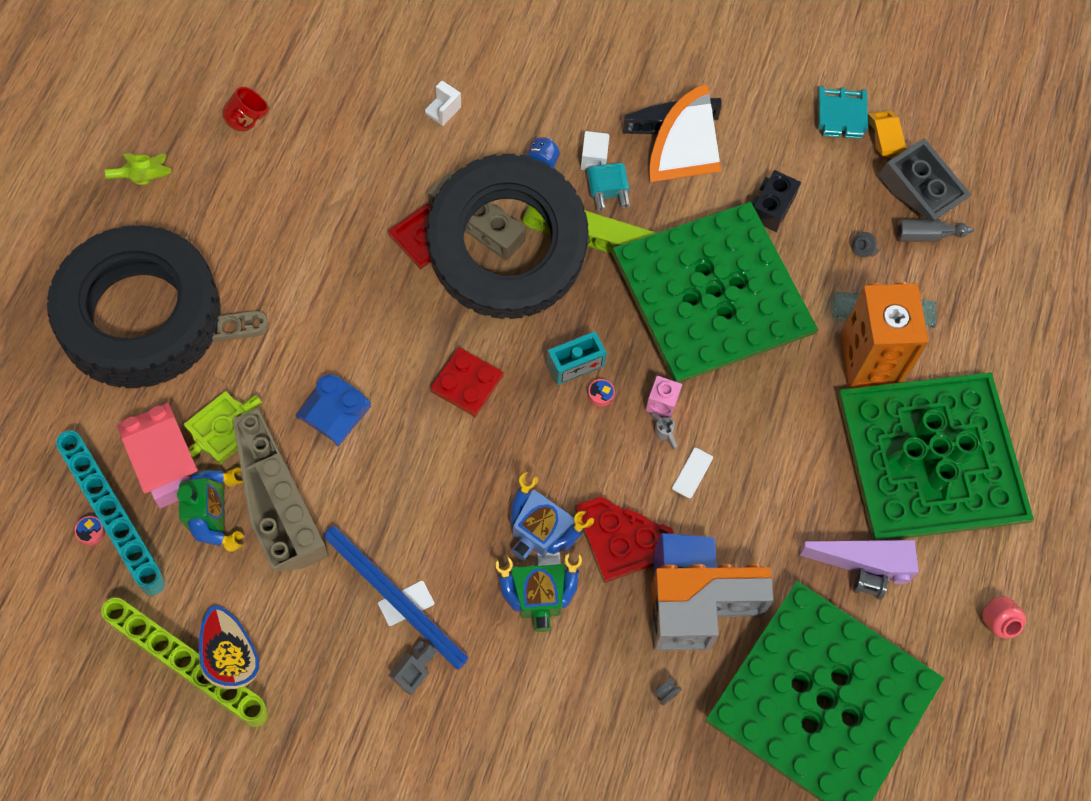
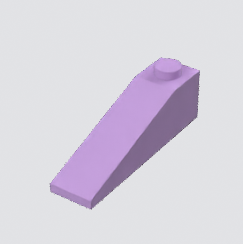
M915 540L805 541L799 550L800 556L858 573L859 569H864L865 573L879 577L886 575L888 576V581H893L894 584L910 583L919 573Z

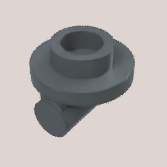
M869 232L858 233L852 241L853 251L860 257H873L880 251L877 247L875 236Z

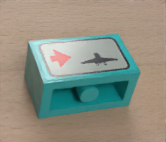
M596 331L547 350L546 364L558 386L605 367L607 352Z

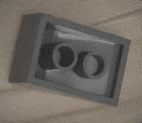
M925 138L887 162L878 175L896 197L932 222L971 196L970 192Z

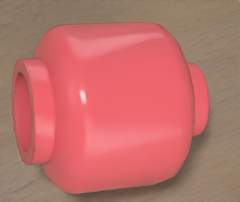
M998 597L991 600L985 606L982 614L985 624L997 637L1002 639L1018 636L1023 631L1026 623L1025 613L1008 597Z

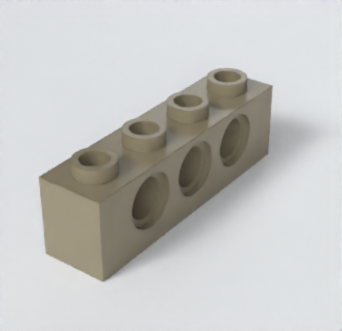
M449 173L428 192L430 206L436 194H439V189L447 179L450 180L452 178ZM487 203L478 209L470 218L465 229L466 233L505 261L517 251L526 238V228L518 219H512L505 214L500 206ZM475 214H482L483 216H479V217H478V216H474V215H475ZM494 228H501L502 230L497 231Z

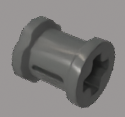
M859 569L853 591L857 594L860 592L876 596L877 599L882 600L887 590L888 576L883 575L879 577L865 573L864 569Z

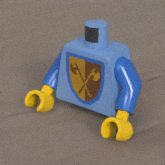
M528 472L523 473L519 478L521 487L518 488L511 504L510 524L513 527L512 535L519 540L512 549L513 554L519 559L525 560L532 550L544 557L547 553L556 554L570 549L583 533L582 529L592 526L594 519L590 518L584 524L582 516L586 511L578 512L575 517H572L536 490L530 492V488L538 483V477H534L532 484H527L525 477Z

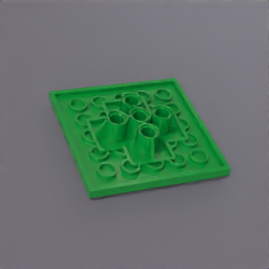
M751 202L612 249V255L675 382L681 383L809 337L818 331L812 316Z
M992 372L839 390V403L873 541H890L1026 524L1034 520Z
M796 581L705 722L819 801H873L945 678ZM831 674L839 675L843 680V685L835 684L832 681ZM792 681L801 682L804 692L796 691L792 687ZM816 698H825L828 702V709L821 708L817 704ZM842 713L852 717L853 726H848L842 721ZM803 720L812 723L814 727L813 733L806 732L803 729L801 723Z

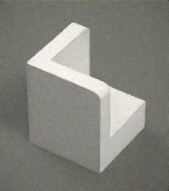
M441 81L436 86V99L425 109V114L444 126L461 108V93L444 81Z
M585 131L581 170H587L591 166L606 165L609 134Z

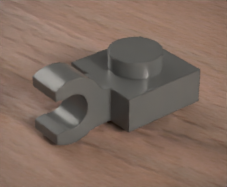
M419 641L413 649V656L405 653L388 676L405 693L412 695L429 672L424 667L435 656L437 651L430 644L426 646L422 641Z

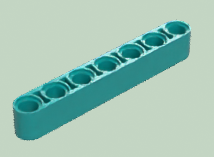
M65 431L61 433L56 440L57 449L133 579L145 594H159L165 587V578L88 447L77 432ZM77 444L74 449L67 450L70 445ZM90 465L86 471L79 472L83 466ZM103 486L99 493L92 494L96 487ZM116 508L112 515L105 516L108 509ZM129 530L126 537L118 538L121 531ZM143 552L140 559L131 561L133 554ZM151 574L156 575L152 583L144 584L147 576Z

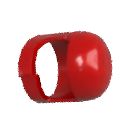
M239 87L226 101L222 110L223 119L232 129L245 132L253 128L258 119L261 120L268 113V105L254 90L247 87ZM242 113L253 119V122L245 127L246 120L240 123L238 117L241 119L245 118Z

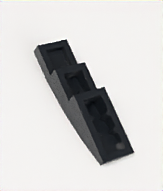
M710 98L713 120H718L722 100L721 98ZM678 101L647 107L625 115L623 134L658 135L665 117Z

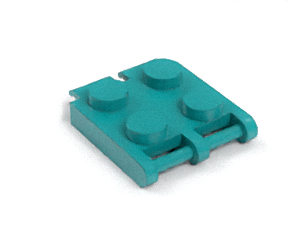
M818 86V130H823V136L840 137V134L844 131L845 138L862 139L863 133H866L868 129L867 89L848 91L846 88L841 87L839 90L824 89V86ZM824 94H836L839 96H829ZM846 95H849V96H860V98H856V97H846Z

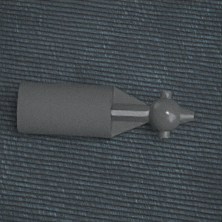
M899 219L896 227V236L899 242H939L942 238L952 234L959 238H964L967 234L974 232V228L968 227L965 223H957L955 226H952L940 219H936L933 222L929 219Z

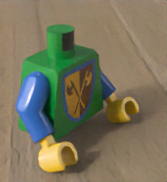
M234 468L225 473L222 470H201L190 476L189 481H183L179 484L177 491L179 519L191 532L196 541L217 546L223 544L229 552H234L243 547L242 544L236 542L244 537L240 531L224 536V485L222 484L224 481L227 486L232 487L243 483V480L238 481L234 474L242 472L241 468Z
M569 551L566 552L565 563L568 566L566 569L565 564L513 567V563L507 555V565L499 567L498 559L495 558L494 565L501 573L498 577L503 598L514 611L520 612L521 618H533L535 632L550 631V617L561 615L562 608L569 606L577 591L579 576L577 567L582 562L580 552L578 554L579 559L576 562H570L568 560Z

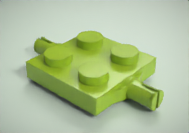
M225 391L184 423L185 429L192 435L195 443L188 447L192 458L203 451L221 465L237 452L233 419L252 411L262 402L259 397L254 394L242 404L234 400Z

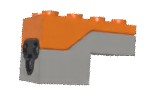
M695 564L689 566V568H678L676 565H663L657 568L651 583L654 651L711 650L719 635L717 617L764 616L774 601L771 567H762L761 564H749L745 568H734L732 564L718 565L717 568H706L705 565Z

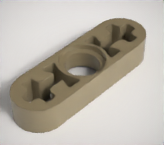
M260 311L219 316L217 328L220 334L214 332L212 339L213 342L261 336L266 333L269 327L267 317ZM254 319H259V328L255 329L253 325L249 324H253ZM241 320H244V322H245V325H244L245 328H246L245 331H242L243 328H242ZM233 322L238 325L233 333H225L223 331V327L227 323Z

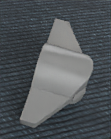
M653 412L650 416L656 423L654 431L656 437L660 440H667L673 450L676 449L677 443L673 437L674 420L668 417L661 418Z

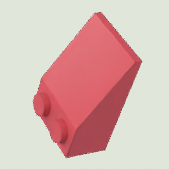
M169 403L155 406L148 412L136 417H129L123 422L116 424L144 494L198 471Z

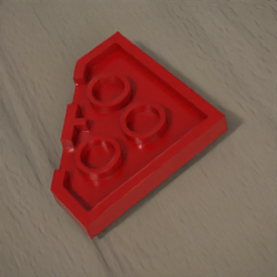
M603 497L575 505L576 514L586 511L582 516L584 524L590 518L594 519L593 525L583 528V531L604 583L654 566L655 549L659 537L662 533L674 534L671 527L646 519V516L628 508L618 507Z

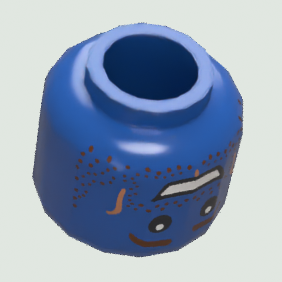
M535 138L531 141L525 156L533 157V160L536 161L540 160L554 169L560 155V150L553 140L549 138Z

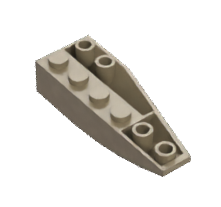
M256 408L234 418L233 424L250 523L273 572L303 569L328 557L324 542L259 409Z

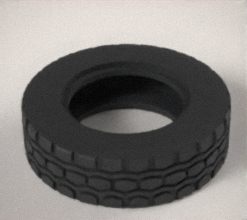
M495 154L483 157L481 160H474L466 164L464 168L461 167L439 189L440 192L436 194L431 205L432 209L429 212L427 222L428 251L433 269L440 283L460 304L468 309H473L478 314L489 315L491 318H523V316H531L540 313V310H546L551 307L573 286L579 276L587 251L589 236L588 220L584 211L585 207L580 196H577L575 188L555 168L552 169L550 165L524 155L501 154L497 156ZM500 199L519 200L535 208L545 219L551 235V246L545 258L535 268L519 275L502 276L488 272L472 259L464 243L465 229L473 214L487 203Z
M145 225L121 226V228L109 229L92 236L72 250L70 255L66 256L52 278V285L49 286L47 296L49 301L47 302L49 323L62 349L85 375L89 374L90 378L100 383L105 382L110 386L119 388L150 387L176 378L177 375L193 367L194 363H197L203 357L206 349H209L213 342V333H217L218 330L217 324L219 321L218 317L221 316V304L209 265L192 243H188L185 238L176 233L173 234L172 231L159 227L154 228V226ZM138 275L154 276L167 281L177 290V302L173 313L161 327L147 335L136 338H118L102 332L94 325V311L100 297L109 287L122 279Z

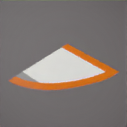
M708 84L699 86L684 95L665 117L651 155L650 182L721 172Z

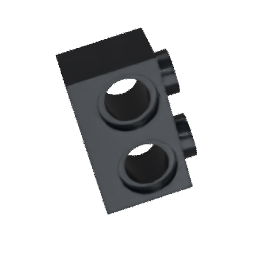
M776 170L773 171L770 178H764L759 189L762 191L760 197L755 195L751 202L764 227L777 233L797 196L801 185L800 181Z

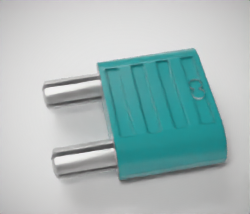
M624 164L591 166L586 170L591 197L595 199L597 211H604V198L620 197L623 209H625V205L626 208L630 207L628 198L630 188Z

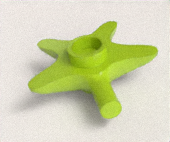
M125 153L123 156L127 163L121 168L104 169L105 179L126 178L138 185H145L150 183V180L168 176L172 169L162 165L166 160V154H159L150 158L148 155Z

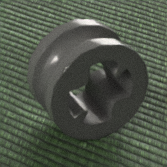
M673 678L669 679L653 693L655 697H660V704L662 706L667 704L682 690L680 686L676 687L674 685L675 680Z

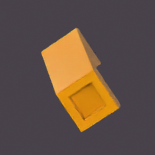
M892 110L868 113V123L875 129V149L882 156L888 158L896 157L904 152L906 144L899 117Z

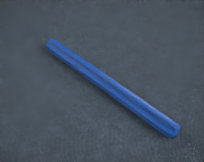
M332 526L325 532L324 538L456 669L462 668L467 663L468 656L336 526Z

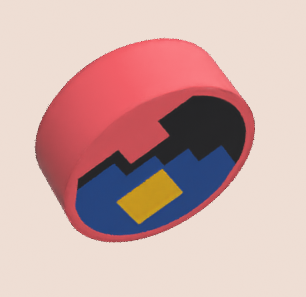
M598 379L590 384L588 398L592 404L598 407H605L613 401L615 389L611 382L605 379Z
M87 516L77 522L75 535L82 544L91 546L103 539L105 529L97 517Z

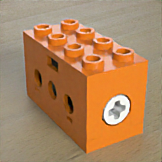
M898 282L890 285H882L880 283L864 285L840 333L849 389L902 383L909 375L929 343L918 284Z

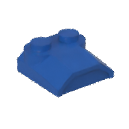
M328 374L318 380L315 391L299 410L296 418L313 427L339 447L371 408V402L359 390L341 378Z

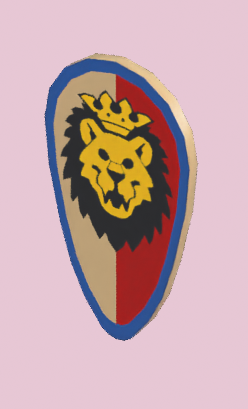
M214 605L208 609L201 623L199 635L200 670L205 679L213 685L224 689H237L247 686L256 678L259 672V658L253 643L240 622L222 606Z

